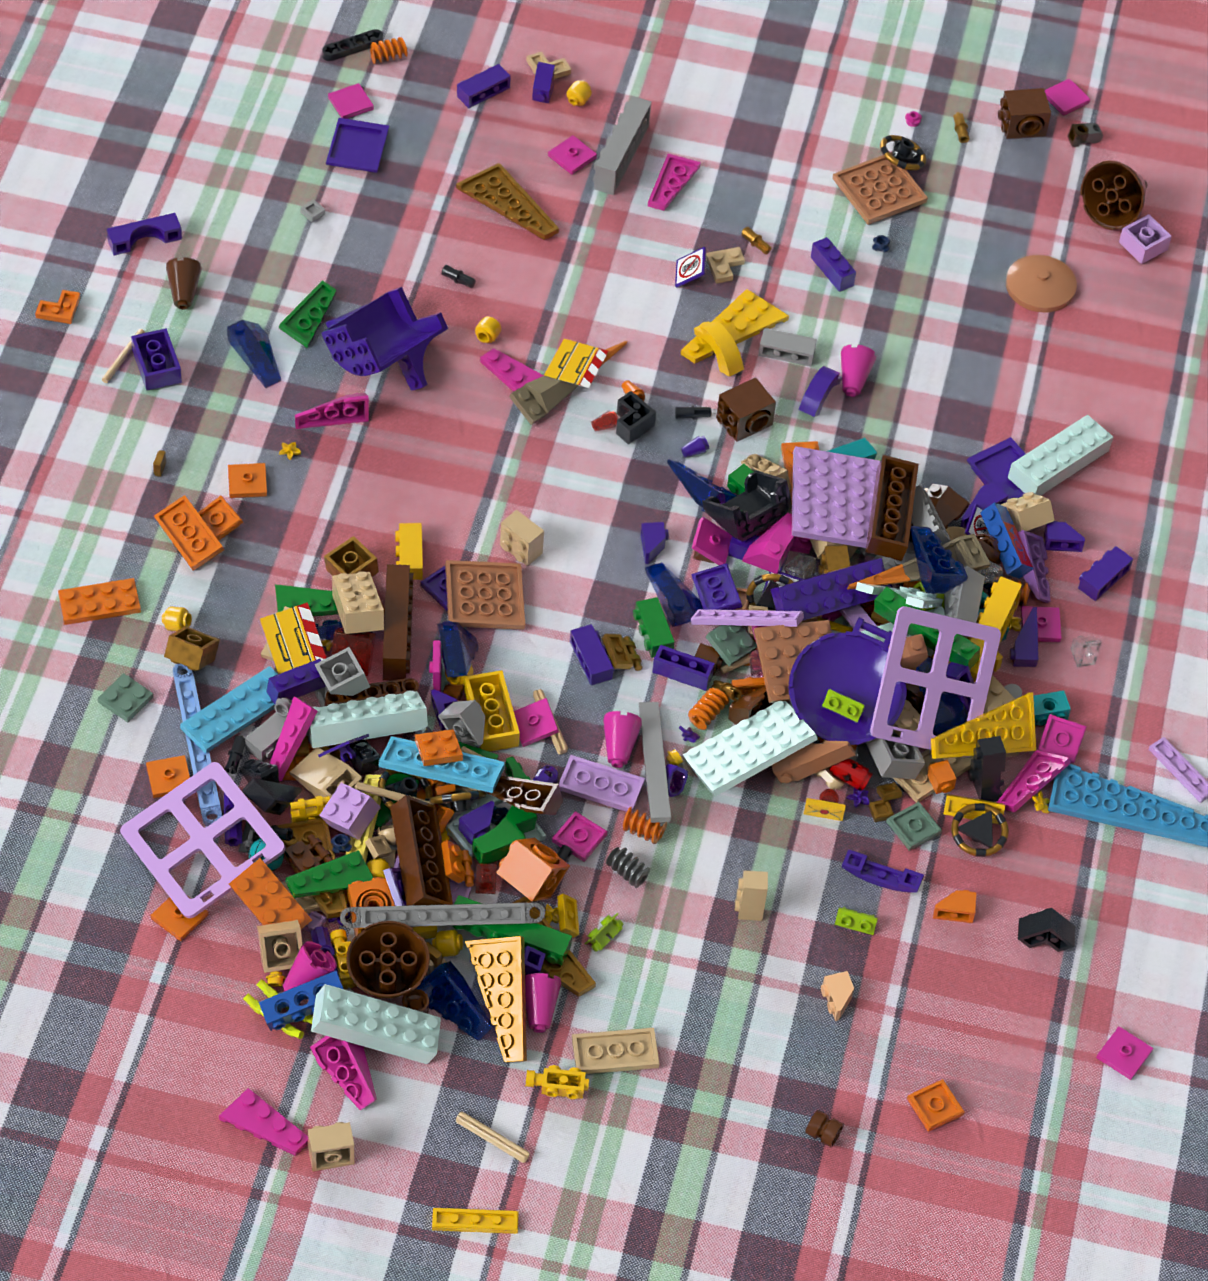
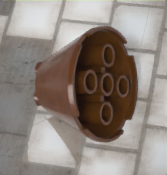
M1111 160L1100 162L1090 168L1083 178L1080 193L1083 197L1084 210L1097 225L1110 230L1122 229L1135 222L1141 215L1148 184L1138 172L1124 163Z
M381 921L365 927L361 933L352 939L347 951V969L353 982L364 992L380 998H395L413 991L424 980L430 963L429 949L424 938L416 933L412 927L396 921Z

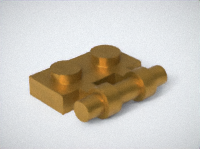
M604 634L602 641L614 669H630L632 666H634L636 671L642 669V660L640 655L636 653L635 643L631 641L629 636L622 638L621 634Z

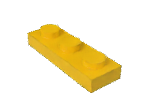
M950 794L946 795L944 815L955 816L964 806L973 803H984L993 806L1004 816L1005 804ZM971 811L965 814L963 818L973 820L987 812ZM992 815V823L999 824L996 818Z

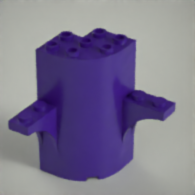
M399 287L386 292L354 311L325 322L328 329L321 332L333 360L346 371L358 376H368L379 373L395 362H398L412 391L428 385L423 370V358L426 347L433 338L446 331L448 326L441 312L417 319L403 288Z

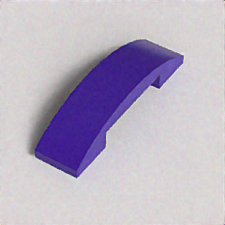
M849 849L842 864V868L856 877L871 884L895 891L918 892L924 878V874L906 868L902 872L867 860V855Z

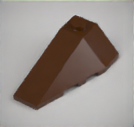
M932 484L927 491L945 529L948 528V524L952 520L957 521L961 518L970 505L967 500L949 486ZM911 524L909 541L922 547V542L919 540L915 528Z

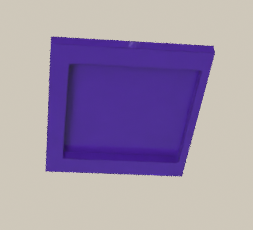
M338 118L326 165L377 173L389 125Z
M1011 437L967 458L971 469L980 480L987 485L995 482L1008 496L1007 500L1020 498L1025 494L1008 479L1011 464L1026 454Z

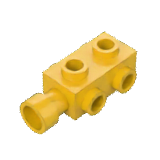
M334 930L330 933L331 943L334 944L338 974L343 988L351 989L357 987L347 969L346 957L351 941H347L345 930Z
M551 1065L548 1068H544L543 1074L527 1070L525 1087L534 1088V1085L542 1086L541 1094L549 1097L562 1096L569 1099H583L584 1091H588L589 1079L585 1078L586 1072H582L579 1068L573 1067L569 1070H561L559 1066Z

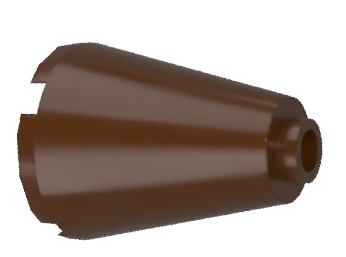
M184 257L180 261H178V258H173L166 263L174 305L178 309L186 310L192 306L202 266L199 261L192 258Z

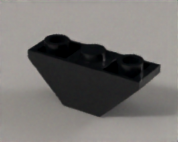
M366 740L350 745V748L356 754V757L350 760L354 770L360 776L379 770L380 754Z
M250 759L244 762V766L239 768L248 783L253 778L279 783L277 765Z
M253 778L242 791L264 812L281 815L302 790L295 786Z

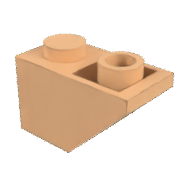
M848 971L824 976L823 985H821L822 995L828 1000V1011L830 1014H833L835 1021L840 1020L853 996L854 986Z

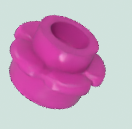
M916 111L907 113L905 115L907 125L911 127L918 126L922 116Z

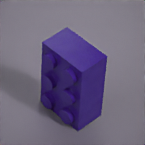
M167 328L131 336L132 351L146 391L182 383L181 368Z

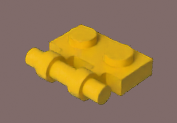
M315 796V799L304 800L303 798L297 799V802H291L290 808L293 810L291 811V823L321 818L319 815L330 800V796Z

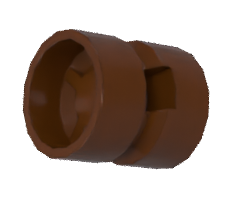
M414 989L403 996L402 1006L429 1014L428 995L420 989Z
M818 1109L810 1119L805 1133L814 1139L820 1137L823 1144L833 1147L842 1132L844 1123L835 1118L830 1120L828 1114Z

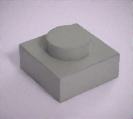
M312 200L300 208V213L309 221L314 222L325 215V209L315 200Z

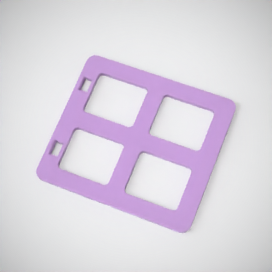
M905 606L900 607L896 614L870 729L871 735L875 738L931 750V738L936 737L933 735V728L942 692L971 698L967 721L982 715L1001 638L1000 630L995 627ZM911 623L939 630L934 659L929 673L910 670L900 666L908 627ZM956 634L984 641L976 682L973 684L946 677L952 644ZM898 681L926 688L916 731L887 724L895 685ZM893 729L901 731L900 738L891 736Z
M217 762L210 763L126 822L120 829L124 839L186 918L195 917L233 890L228 884L257 859L264 856L263 862L268 865L285 851V845ZM215 781L234 804V808L204 828L186 807L184 800L209 782ZM171 812L189 834L190 839L163 859H158L139 833L165 813ZM241 820H246L266 844V847L240 866L234 867L214 841ZM202 851L221 875V879L195 898L190 899L171 876L170 871L196 852ZM212 893L214 895L206 902H203L202 899L208 894Z

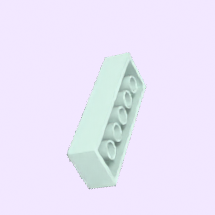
M1086 415L1013 462L1008 479L1024 493L1033 492L1041 496L1107 453L1113 436L1089 415Z
M406 691L403 694H388L385 697H369L361 701L351 700L342 704L332 703L324 707H313L318 712L306 735L312 748L342 744L369 734V737L363 740L419 731L428 726L427 708L417 691Z
M325 984L316 994L311 1032L428 1064L437 1055L441 1017Z

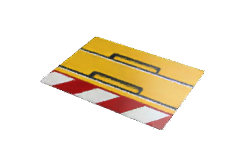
M563 339L544 376L589 388L608 350Z
M308 603L260 618L278 674L317 659L323 661L327 658Z

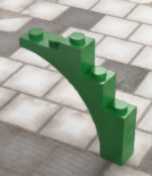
M513 756L506 758L504 772L507 777L531 780L529 776L525 775L521 764L517 763ZM512 805L506 817L495 828L474 839L472 854L482 867L503 859L509 853V847L515 840L526 839L524 833L535 829L538 818L537 813L525 812Z

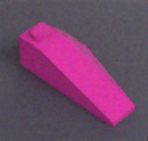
M366 393L350 394L295 414V429L369 422V397Z
M787 513L754 541L749 546L742 561L778 574L797 537L792 536V514Z
M325 1036L310 1047L318 1065L332 1076L331 1079L334 1083H338L344 1089L346 1096L359 1110H363L377 1100L363 1046Z

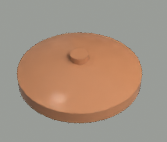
M1029 255L1018 259L1011 265L1006 277V289L1010 297L1020 306L1035 312L1048 313L1065 308L1073 300L1077 288V281L1073 271L1062 261L1046 255Z

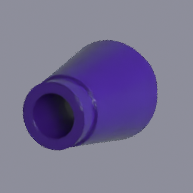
M697 436L684 445V447H681L685 458L706 453V450L710 449L705 436Z

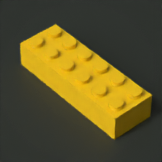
M1001 576L998 583L994 582L991 588V597H987L984 603V612H980L977 618L978 624L995 627L1000 630L1001 638L999 645L1019 604L1022 584ZM969 637L971 638V642L980 647L979 660L970 669L971 676L975 683L983 652L984 641L981 639Z

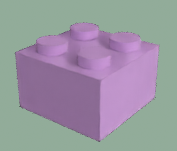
M1148 214L1122 228L1119 243L1143 264L1167 251L1172 236Z
M340 783L319 816L330 827L359 840L380 809V806L371 796Z

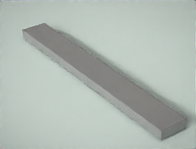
M639 702L650 821L671 822L658 702Z

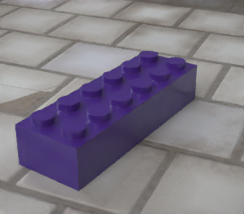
M878 558L770 590L776 611H802L804 614L803 620H807L875 600L878 595L847 588L849 584L881 573L885 569L882 558Z

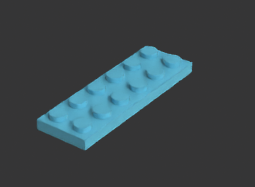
M270 666L182 722L180 729L205 754L275 709V704L266 690L269 678L278 675V673Z
M391 736L379 760V767L493 793L505 768V762L462 752L463 761L423 766L415 741Z

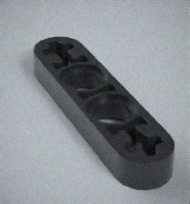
M373 29L327 44L322 48V57L326 61H334L370 49L372 42H376L377 45L379 41L383 42V32ZM358 41H363V42H365V43H364V44H357L356 42H358ZM342 46H348L349 49H346V50H345V49H342L341 47H342Z

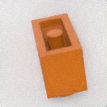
M969 890L954 891L935 905L933 919L973 923L976 909V892H970Z

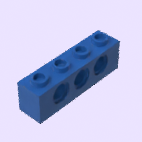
M337 971L260 1001L259 1005L270 1031L280 1030L286 1024L300 1022L306 1016L314 1014L316 994L325 984L344 989ZM309 1000L306 1005H300L301 1001ZM283 1008H289L286 1013H280Z

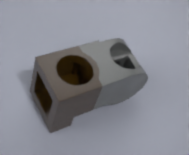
M1097 123L1072 124L1067 137L1072 147H1078L1080 143L1090 142L1095 144L1103 139V134Z

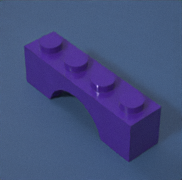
M176 213L107 228V239L113 256L131 252L132 245L144 237H155L164 243L182 240V229Z

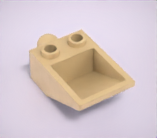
M315 748L289 773L314 796H330V798L340 783L355 789L356 782H361L362 777L355 770L330 754L319 757L318 754L325 752L320 748Z

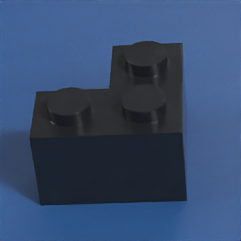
M632 391L618 399L616 414L621 418L617 420L616 434L629 445L655 426L656 411Z
M1047 908L1019 918L1018 940L1029 948L1047 943L1057 952L1075 947L1076 926L1053 908Z

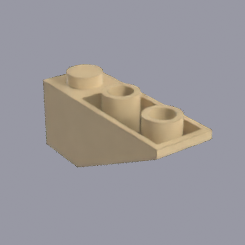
M757 454L749 455L741 461V464H745L753 471L757 470L786 479L789 490L792 489L788 471Z

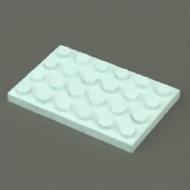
M777 701L766 709L758 711L749 719L740 721L739 724L690 749L683 754V758L714 797L818 739L803 719L799 720L794 709L786 701Z

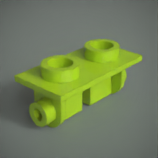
M831 689L828 690L822 704L823 707L858 722L865 708L864 704Z
M839 907L834 925L874 935L878 918L875 915L857 913V911L847 909L846 907Z
M618 913L612 917L607 915L600 922L602 926L599 929L594 928L587 935L589 939L584 944L586 945L591 942V947L594 951H601L611 941L606 934L614 938L623 929V922L615 918Z

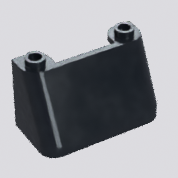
M756 470L746 477L744 482L745 492L722 505L717 497H708L702 501L704 511L735 539L745 541L772 526L784 515L791 512L792 505L786 479Z

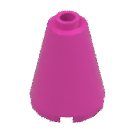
M852 344L841 349L842 390L847 396L855 397L861 393L874 366L877 355L875 356V351L863 345L851 347Z
M612 711L604 715L603 724L607 759L612 767L622 768L628 763L642 726V719L633 713L627 712L626 716L620 715L621 711Z
M305 942L301 946L283 983L284 992L334 972L337 964L331 953L328 951L324 953L320 950L322 946L315 942Z
M545 973L526 975V1014L529 1028L533 1029L536 1033H544L550 1028L561 987V978L554 975V979L548 978L549 974Z

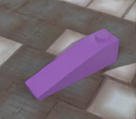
M1022 530L1018 534L1034 568L1024 575L1023 578L1038 600L1049 603L1051 602L1050 586L1046 579L1048 568L1045 567L1044 562L1047 560V552L1043 537Z

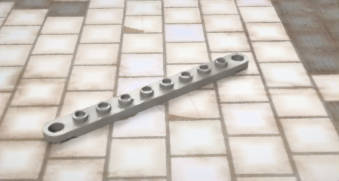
M539 903L349 907L341 912L340 921L347 928H365L381 921H396L408 926L521 924L542 921L545 917V909ZM532 907H537L540 910V916L537 919H533L529 915ZM350 911L356 914V921L352 924L345 921V915Z

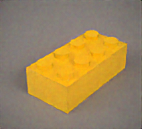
M503 671L465 676L464 693L466 700H476L485 714L483 744L479 748L490 752L519 747L520 733Z

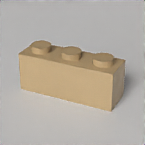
M743 871V877L738 879L735 899V911L738 912V919L762 921L768 891V872Z

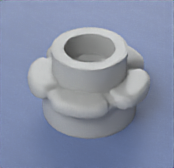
M278 698L275 711L281 716H287L292 702L287 698Z

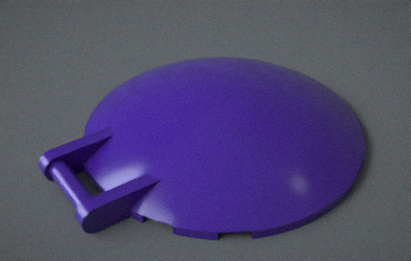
M859 617L852 632L826 634L810 645H807L798 655L789 677L790 701L799 720L803 719L816 736L826 741H848L850 745L863 744L877 739L871 735L870 729L892 631L889 630L887 632L865 622L863 618ZM860 628L864 629L872 634L884 638L885 641L882 642L878 639H875L869 635L860 632L859 630ZM896 682L887 724L890 726L895 724L903 710L907 692L905 682ZM829 689L865 705L858 722L822 706Z

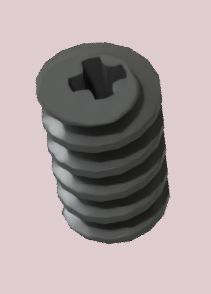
M616 847L607 857L606 864L611 866L614 871H617L620 876H623L624 880L629 881L631 886L638 888L647 879L651 869L647 867L643 870L645 866L643 862L637 865L638 857L631 860L633 857L632 852L625 855L628 850L626 847L619 850V847Z

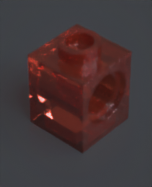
M477 864L476 894L496 893V864Z

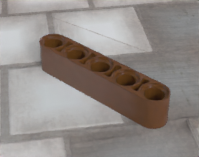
M413 678L370 683L369 688L354 696L330 694L328 690L324 706L332 703H347L351 700L361 701L369 697H385L388 694H403L406 691L418 692L419 683Z

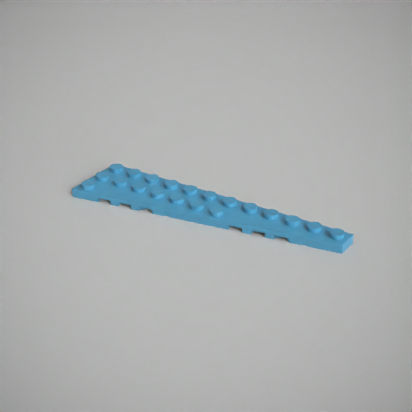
M1069 764L1054 778L1048 811L1208 847L1207 814L1205 816L1195 813L1194 809L1141 791L1132 786L1125 787L1118 784L1116 780L1111 779L1109 781L1099 777L1100 774L1085 772L1081 770V767Z

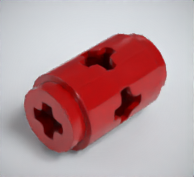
M850 758L832 765L829 770L833 773V776L857 790H864L872 776L868 768ZM854 763L857 765L855 769L852 768ZM846 775L850 777L849 781L845 780Z

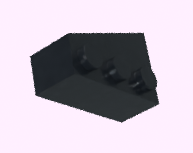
M1001 736L978 739L976 748L973 750L974 756L971 759L968 777L970 781H973L979 800L996 802L1003 795L1000 787L1004 786V780H1001V772L1005 771L1006 750Z

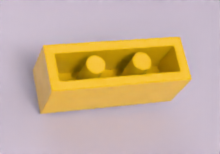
M399 523V531H395V542H399V546H396V557H399L396 565H410V573H413V580H423L422 523Z

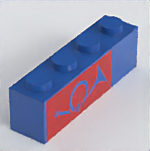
M994 502L981 511L980 514L989 534L999 542L1000 559L1007 575L1020 579L1034 568L1007 507Z

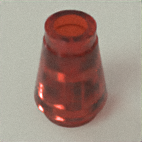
M608 410L591 421V425L595 432L614 428L617 425L618 416L614 410Z

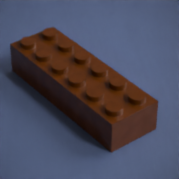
M882 455L876 472L865 552L899 561L903 560L909 543L918 463Z
M387 564L383 681L406 679V674H410L413 573H410V565Z
M405 795L393 804L390 809L407 906L453 905L449 878L445 875L441 846L442 838L436 806Z

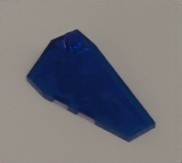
M662 562L644 568L672 627L691 622V618L696 611L703 609L700 599Z

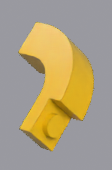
M703 322L694 328L695 335L705 340L712 347L720 372L730 377L744 370L739 349L731 334L720 322Z

